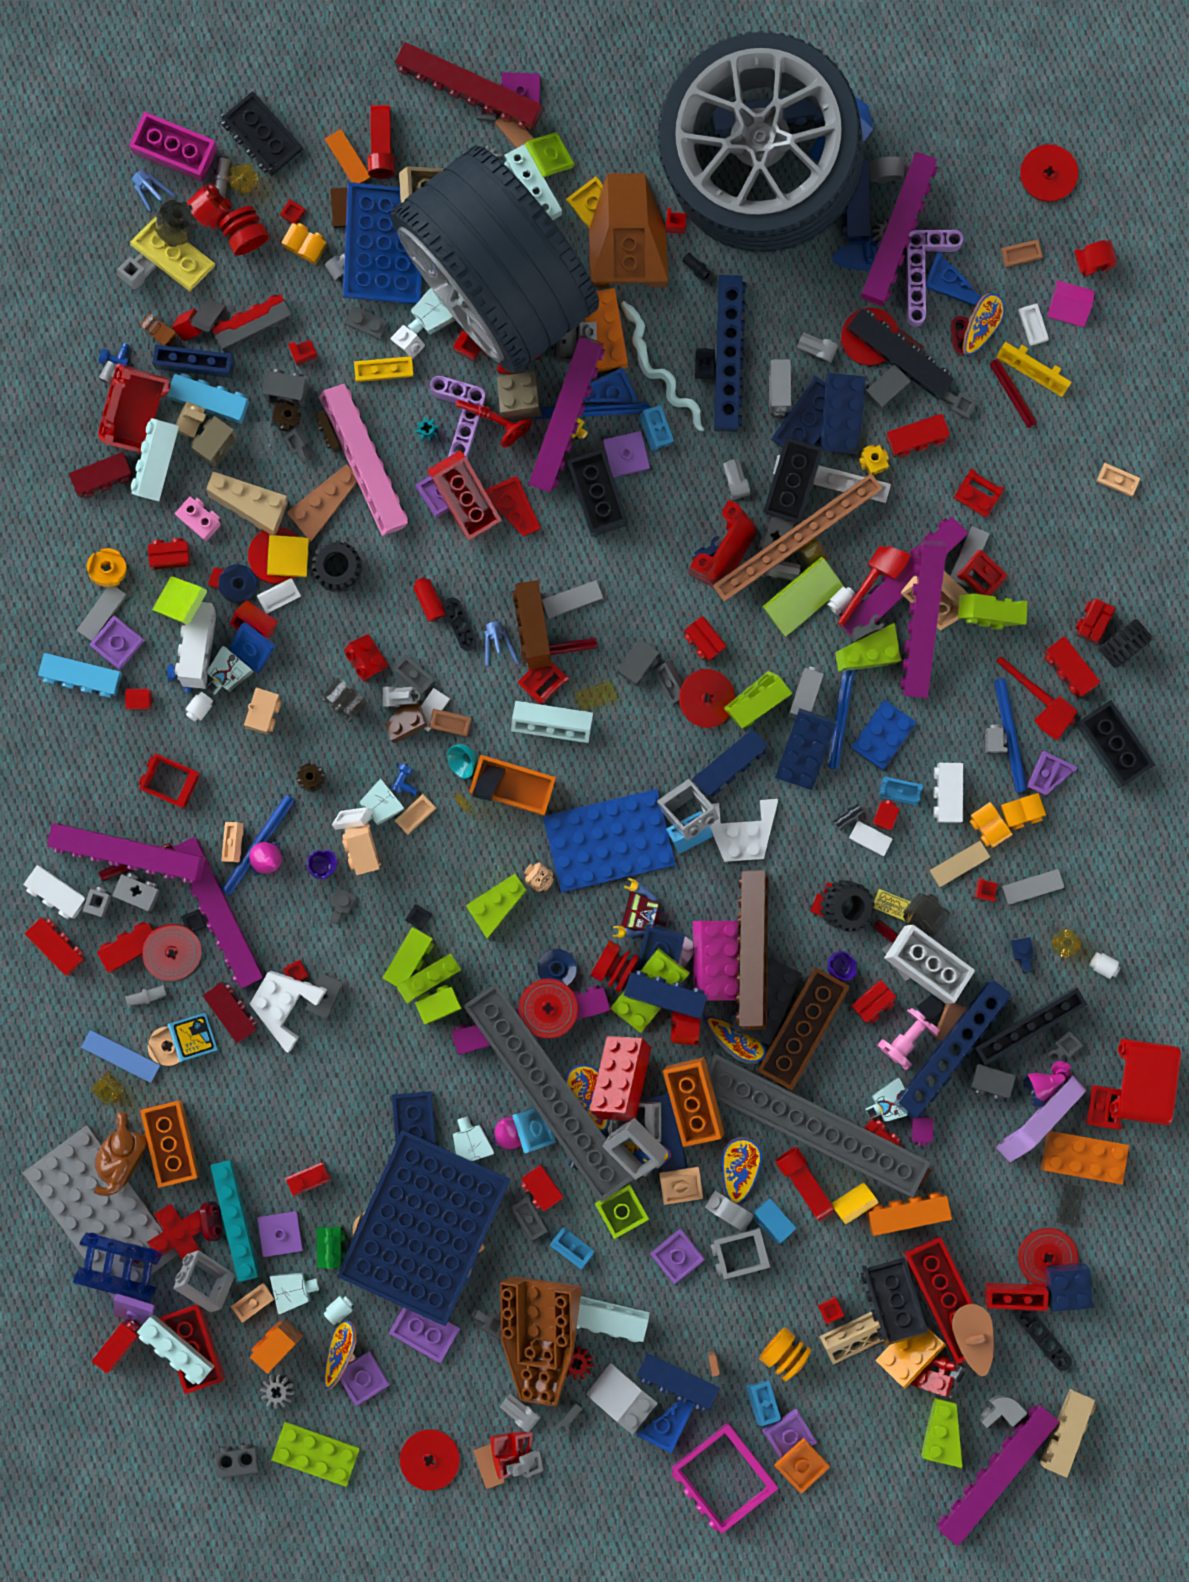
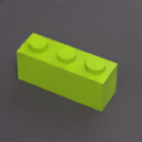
M412 927L382 978L397 987L412 977L415 970L419 972L425 962L422 960L425 953L429 955L435 945L432 943L434 939Z
M450 953L397 986V989L408 1004L461 971V968Z

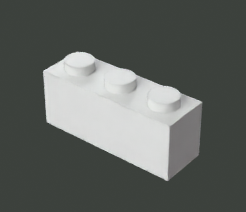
M938 763L937 767H934V779H937V787H934L933 796L934 799H937V807L934 806L933 817L937 818V823H962L963 763Z
M38 865L23 884L28 887L26 890L34 897L37 895L41 896L44 899L42 901L50 908L53 906L60 910L58 913L66 919H69V917L75 919L87 900L86 897Z

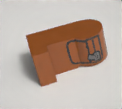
M150 313L140 324V327L162 346H171L178 338L176 332Z

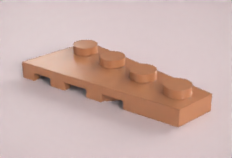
M346 464L286 512L303 534L309 538L311 543L357 484L352 469Z

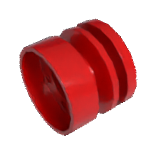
M244 206L229 213L218 224L224 237L229 239L228 244L235 256L248 254L261 247L270 237L264 225L259 223L260 218L253 206Z
M609 940L590 976L600 982L606 976H609L608 986L611 987L616 980L619 983L615 990L620 992L627 985L630 973H634L639 956L634 954L631 962L628 961L627 957L630 951L627 950L622 957L619 956L621 946Z

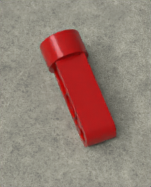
M371 105V155L368 156V175L377 179H386L395 175V157L391 155L390 105Z
M794 1147L779 1156L775 1163L784 1176H789L818 1222L835 1212V1209L806 1167V1158L798 1147Z

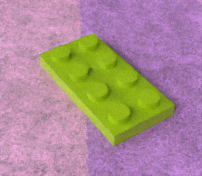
M659 948L640 970L647 973L648 978L655 979V976L666 979V983L674 985V982L682 983L690 973ZM624 990L610 1009L641 1033L661 1008L624 996Z
M285 1421L271 1460L347 1487L360 1447Z

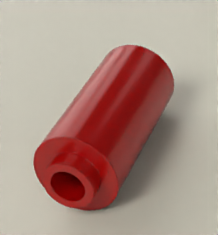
M425 577L417 579L413 589L428 622L444 617L446 615L431 580Z

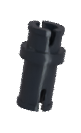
M689 252L684 256L682 262L694 272L693 274L696 277L699 276L704 281L710 275L711 271L706 268L707 265L697 260L692 253Z
M858 804L853 808H848L846 813L834 820L840 831L853 821L857 822L859 817L865 814Z

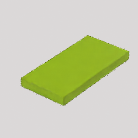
M820 557L767 602L763 609L783 636L786 637L832 598L844 585L826 560Z
M171 576L152 610L189 625L207 590Z

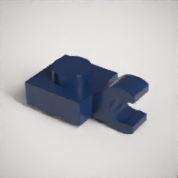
M715 536L711 540V546L706 549L701 547L694 554L697 556L705 553L712 557L719 548L715 545V542L719 540V536Z
M1031 937L1010 941L1014 960H1020L1022 973L1032 971L1029 958L1034 957Z

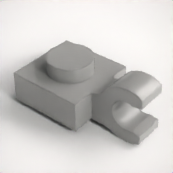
M533 1451L520 1456V1463L506 1466L507 1474L513 1473L514 1477L521 1474L524 1477H530L543 1471L539 1451Z

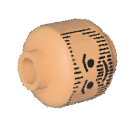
M540 862L534 866L530 864L524 872L526 875L525 883L537 892L548 890L554 881L553 872Z

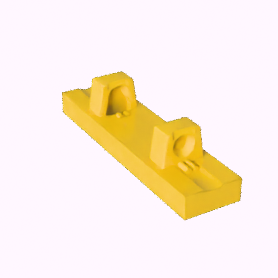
M1004 343L996 356L998 359L1063 397L1071 381L1059 375L1060 367L1054 365L1051 370L1025 354L1028 348L1024 345H1021L1018 350L1009 343Z

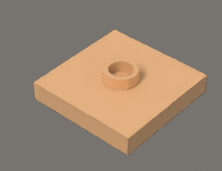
M699 1167L659 1173L664 1205L703 1199Z

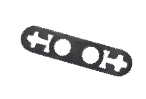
M1015 1310L1017 1321L1058 1370H1068L1072 1364L1071 1357L1035 1312L1028 1310L1027 1316L1031 1320L1035 1317L1036 1320L1030 1322L1028 1327H1026L1025 1324L1029 1322L1025 1318L1020 1319V1310ZM1033 1325H1041L1042 1332L1040 1335L1032 1334L1031 1328ZM1047 1340H1052L1055 1343L1052 1351H1046L1044 1348V1343ZM1059 1348L1061 1352H1058V1354L1062 1358H1067L1065 1366H1058L1059 1359L1055 1355L1051 1358V1355L1055 1354Z

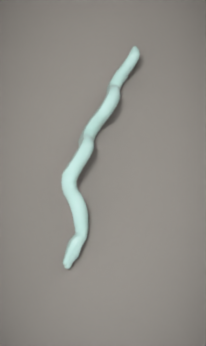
M623 301L621 307L627 320L636 325L632 342L637 350L638 361L643 374L650 379H663L667 385V400L675 407L690 408L693 414L694 426L697 430L704 431V427L701 424V411L697 403L692 399L676 396V380L670 371L666 369H653L648 360L646 342L642 339L645 324L634 307Z

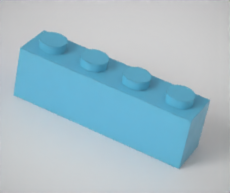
M184 373L180 375L174 374L170 384V391L167 394L170 400L184 405L188 401L205 408V412L242 424L249 405L246 395L235 392V394L227 392L228 389L222 386H217L216 388L209 386V382L201 379L198 382L191 379V376Z
M44 653L38 676L43 678V682L54 684L57 681L62 683V687L73 689V686L81 687L80 691L92 694L93 690L100 692L99 696L111 698V695L117 696L122 673Z

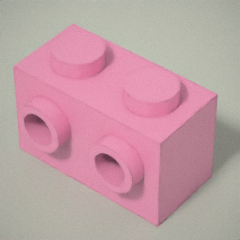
M189 497L175 512V515L206 542L221 526V523L218 521L220 517L212 510L210 512L205 510V504L198 498L194 500Z

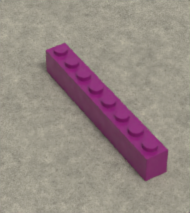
M915 151L860 299L882 306L884 301L888 302L892 292L888 288L890 283L895 284L898 273L895 272L897 265H902L905 257L902 254L904 247L908 249L912 237H909L910 230L915 231L918 219H915L917 212H922L925 204L922 201L924 194L928 196L932 184H929V180L931 177L935 178L938 166H935L936 158Z
M583 335L579 337L529 485L547 492H551L553 488L557 489L560 482V477H558L559 471H563L567 461L564 459L565 454L570 452L573 441H570L572 434L577 433L580 424L577 422L578 417L583 415L586 407L583 402L585 397L589 398L592 390L590 382L592 378H596L599 370L596 367L598 360L602 361L605 349H603L604 343Z
M953 517L949 520L945 518L937 525L939 529L935 533L931 531L924 540L946 541L947 555L967 536L968 532ZM918 545L910 551L911 556L901 573L895 579L884 576L882 578L883 583L879 587L875 585L868 592L870 596L865 601L861 600V603H859L845 626H839L849 637L854 632L852 629L860 624L864 626L870 624V619L878 614L879 618L874 620L876 624L904 597L901 592L914 577L915 564L919 565L920 557H917Z
M922 539L921 545L917 547V557H920L919 565L915 564L914 576H917V583H913L912 595H915L914 603H910L909 614H912V622L908 621L907 633H910V638L905 642V652H908L907 659H903L902 670L905 671V678L901 677L900 689H903L904 696L928 698L947 551L946 541Z
M59 823L51 824L47 847L53 848V852L64 854L65 851L72 852L71 856L83 858V855L90 856L89 860L101 862L102 859L108 860L109 865L120 866L121 863L127 865V869L138 870V868H143L145 873L157 875V872L164 873L163 877L175 879L178 876L182 877V881L194 883V880H201L206 858L200 855Z
M195 836L173 847L174 850L206 857ZM205 858L201 880H194V883H191L190 891L193 897L198 898L200 902L198 907L203 916L206 915L209 920L207 926L211 934L215 933L218 939L215 941L220 951L223 950L226 955L224 961L228 969L232 968L235 974L232 978L236 986H241L244 989L265 977L207 858Z
M599 985L587 988L588 992L583 994L580 993V990L573 992L578 1003L576 1020L610 1011L604 987L599 988ZM550 1003L542 1008L546 1011V1014L554 1011V1007ZM519 1008L515 1009V1011L519 1015ZM475 1022L470 1027H467L466 1024L456 1026V1031L452 1032L458 1055L491 1046Z
M1033 1405L1027 1411L1026 1415L1028 1417L1024 1422H1018L1014 1427L1015 1433L1011 1438L1008 1436L1001 1444L1002 1449L998 1453L994 1452L988 1460L990 1462L986 1468L982 1467L978 1471L976 1481L973 1484L969 1483L963 1490V1497L960 1500L957 1498L952 1503L950 1513L948 1515L944 1514L939 1519L937 1529L957 1547L1060 1422L1041 1405Z

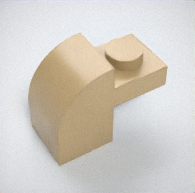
M187 401L176 423L179 426L177 433L191 439L194 438L199 424L204 421L206 416L204 414L205 408Z

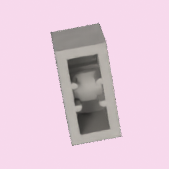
M130 873L127 876L121 874L112 896L151 912L160 893V890L156 889L157 884L147 880L144 884L138 881V876ZM139 887V890L142 891L141 895L137 894L135 896L133 889Z

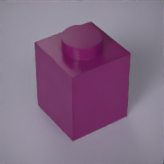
M917 1117L911 1119V1141L916 1142V1145L927 1146L928 1142H933V1118Z

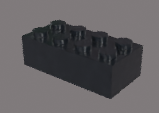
M789 436L786 437L763 510L764 513L799 524L802 522L825 449L824 447Z
M604 448L568 459L567 467L590 536L594 537L628 526V520Z
M1112 700L1075 723L1118 788L1125 786L1155 766V763Z

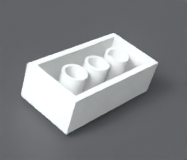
M201 602L190 624H185L181 627L183 642L178 647L180 662L176 663L175 675H178V680H180L184 687L206 689L207 671L209 669L216 622V611L212 603Z
M914 925L904 926L884 959L946 1004L955 1003L975 971Z

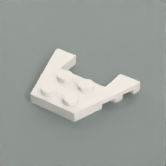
M778 799L760 800L761 821L721 824L719 803L712 804L719 819L710 828L724 862L764 859Z
M270 971L264 978L250 1005L288 1053L295 1045L299 1036L283 1026L298 998L302 995L314 1005H318L327 989Z

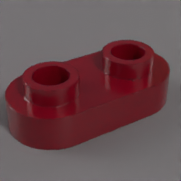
M957 316L950 324L952 346L956 354L964 356L963 349L959 347V344L964 342L969 320L964 316ZM961 324L963 329L958 330L956 325Z
M214 1201L204 1202L200 1207L203 1236L209 1242L218 1241L223 1234L219 1206Z

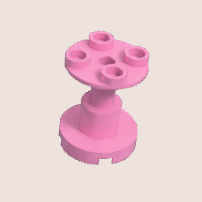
M913 1008L908 1009L907 1012L916 1022L904 1036L899 1034L891 1045L883 1039L877 1045L895 1063H900L901 1067L906 1071L912 1067V1064L906 1057L915 1048L913 1045L914 1041L925 1029L936 1037L940 1031L932 1023L923 1021L925 1017Z

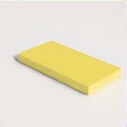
M157 217L130 241L132 247L189 292L215 266L212 260Z

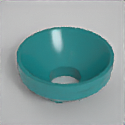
M464 744L450 747L447 753V760L454 774L462 779H467L474 775L478 764L476 752Z

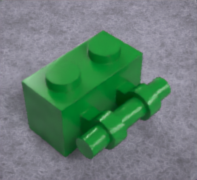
M342 1226L317 1227V1268H341L346 1256V1251H342V1243H346V1231H342Z

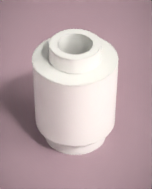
M842 587L829 599L830 602L827 606L838 616L840 613L845 612L856 594L851 588Z
M200 692L199 695H195L185 710L188 712L186 716L195 722L197 719L201 721L212 707L213 700Z
M1096 952L1089 965L1094 971L1109 979L1112 976L1116 977L1121 968L1118 966L1119 961Z

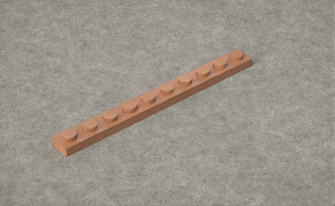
M870 473L715 583L713 588L723 602L727 601L882 491L883 488L872 473Z

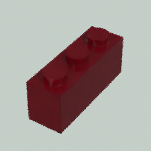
M124 452L69 473L76 494L84 499L94 496L96 491H108L113 488L112 485L128 483L131 481L130 478L134 477Z
M220 982L202 996L235 1042L239 1044L258 1030L256 1027L258 1022L252 1015L248 1016L244 1011L247 1007L242 1000H236L233 995L235 991L229 983Z

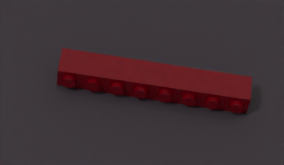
M404 42L395 60V65L401 74L406 76L410 74L418 82H427L438 91H447L451 97L455 99L460 97L473 107H476V105L481 106L486 113L491 115L496 113L503 121L508 123L512 121L523 130L529 129L533 131L543 113L542 104L407 42Z

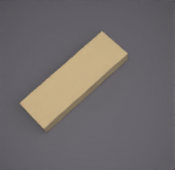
M978 841L929 871L937 885L941 887L987 860L990 856L982 842Z

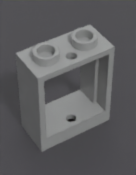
M581 322L576 326L578 327V339L583 335L597 340L596 322ZM576 327L570 332H566V335L556 342L557 362H571L577 346Z
M791 359L771 360L769 366V414H774V417H785V414H789L791 407Z
M809 666V669H804L788 717L796 719L799 708L812 711L824 675L820 673V669Z
M689 779L657 801L663 814L687 841L697 836L699 832L711 826L719 819L715 807ZM694 797L705 809V812L683 826L672 812Z
M640 1101L638 1107L645 1108V1129L658 1142H661V1102ZM610 1120L608 1134L610 1135L622 1127L623 1121ZM630 1138L623 1141L628 1143H634Z
M635 1118L611 1133L603 1144L605 1150L635 1180L642 1175L644 1177L647 1176L654 1167L656 1169L664 1163L665 1160L663 1158L668 1152ZM630 1138L650 1160L642 1164L622 1142Z
M759 1227L713 1239L714 1244L711 1245L713 1257H718L719 1264H716L718 1276L722 1275L724 1280L770 1268ZM753 1236L760 1264L727 1272L720 1244Z
M199 1250L187 1254L183 1259L182 1269L175 1278L176 1283L173 1289L210 1313L222 1309L235 1274ZM195 1265L217 1278L209 1297L187 1284Z

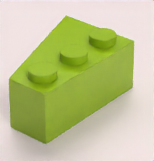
M980 594L959 595L958 619L966 620L967 624H978L980 627L991 626V629L1002 630L1003 626L1026 625L1028 601L1012 602V599L1008 598L1002 601L994 596Z
M895 623L837 651L835 654L838 672L888 666L900 662L901 658Z
M767 671L724 709L737 726L743 729L752 725L755 719L765 714L793 693L779 675Z
M513 874L466 905L487 939H489L525 894L526 889L517 875Z
M934 1396L921 1456L923 1459L962 1468L957 1404L954 1401Z

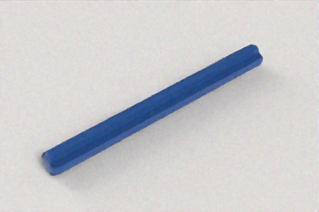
M649 403L586 405L583 415H579V417L641 414L643 410L649 409ZM541 407L542 416L535 417L536 419L552 418L555 407Z
M855 670L843 671L835 717L837 722L832 735L827 765L831 769L839 767Z
M999 678L994 680L1004 733L1007 734L1006 744L1016 793H1023L1027 791V785L1006 679Z
M289 795L283 797L221 888L223 893L228 896L233 893L251 866L249 855L252 848L258 843L267 842L295 802Z

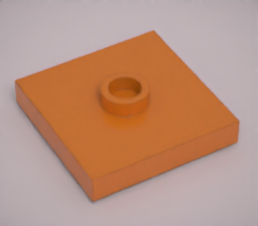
M804 1438L774 1464L800 1494L830 1468V1465Z

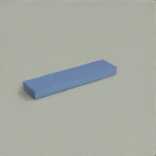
M92 1030L89 1031L81 1048L150 1083L153 1082L161 1066Z

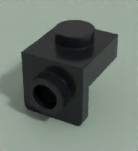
M696 348L695 379H714L715 349Z

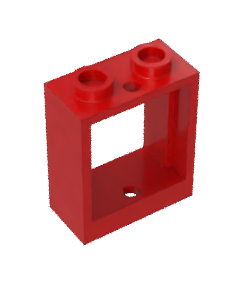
M155 753L154 757L151 756L147 763L148 770L146 775L143 774L139 780V785H141L139 789L185 809L201 773ZM160 762L189 774L177 800L149 788Z

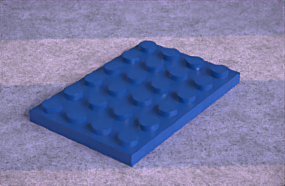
M348 182L342 298L415 305L419 302L421 297V274L404 249L390 218L391 210L401 203L400 187Z
M657 789L543 816L561 893L676 865L669 835L666 830L664 815L657 802L660 799Z

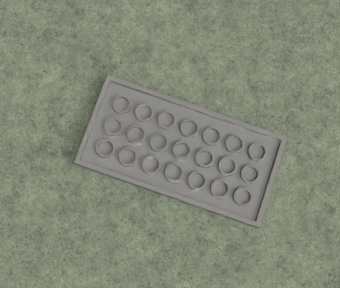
M86 1125L22 1173L114 1299L116 1294H126L177 1256L178 1253L175 1249H172L160 1258H156L147 1241L162 1233L163 1229L129 1181L116 1194L102 1196L94 1193L97 1185L102 1188L108 1185L98 1177L95 1168V1157L102 1144L90 1127ZM126 1242L145 1247L152 1252L155 1258L152 1265L143 1269L127 1265L119 1260ZM137 1255L133 1258L134 1263L138 1264L141 1261ZM145 1255V1259L149 1261L150 1257Z

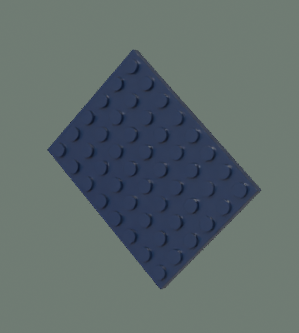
M401 1130L337 1277L446 1326L511 1178L412 1133Z

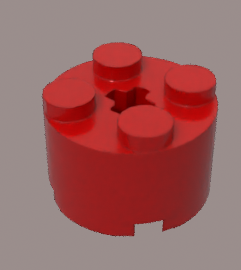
M213 183L204 185L187 201V205L191 204L193 208L191 210L193 216L204 227L211 226L210 230L216 229L219 222L231 213L230 208L233 207L231 201L226 197H222L219 189Z
M1111 239L1086 245L1083 250L1078 248L1073 251L1079 272L1083 274V277L1095 274L1098 271L1097 269L1100 268L1102 272L1110 270L1118 262Z
M673 1012L672 1023H676V1025H672L671 1042H674V1044L698 1046L700 1019Z

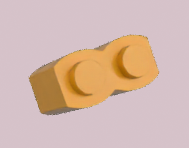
M292 223L281 242L282 247L314 265L317 264L327 246L326 241H324L325 237L316 232L315 234L309 233L308 228L300 223L298 225Z
M1039 793L1000 805L1008 828L1012 827L1013 830L1024 827L1023 823L1031 821V824L1043 821L1042 817L1046 815Z
M991 802L970 815L972 820L969 823L975 831L979 830L982 837L980 839L986 847L990 846L992 849L1013 835Z

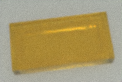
M611 680L574 692L580 711L617 699Z
M460 792L454 796L456 802L467 814L474 810Z

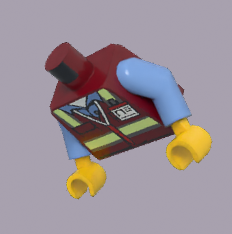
M628 878L631 881V886L627 887L624 885V888L630 890L621 926L613 927L619 931L618 935H613L614 938L636 939L644 936L647 924L654 926V923L666 926L668 914L657 912L659 907L657 897L647 887L631 878Z

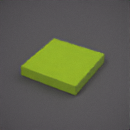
M557 132L529 140L524 144L542 177L570 169L575 165Z

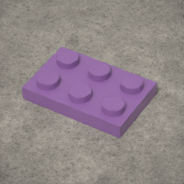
M403 1307L389 1334L441 1363L460 1327L448 1321L446 1326H443Z

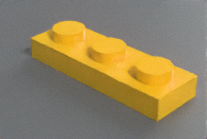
M412 356L354 361L356 382L414 377Z

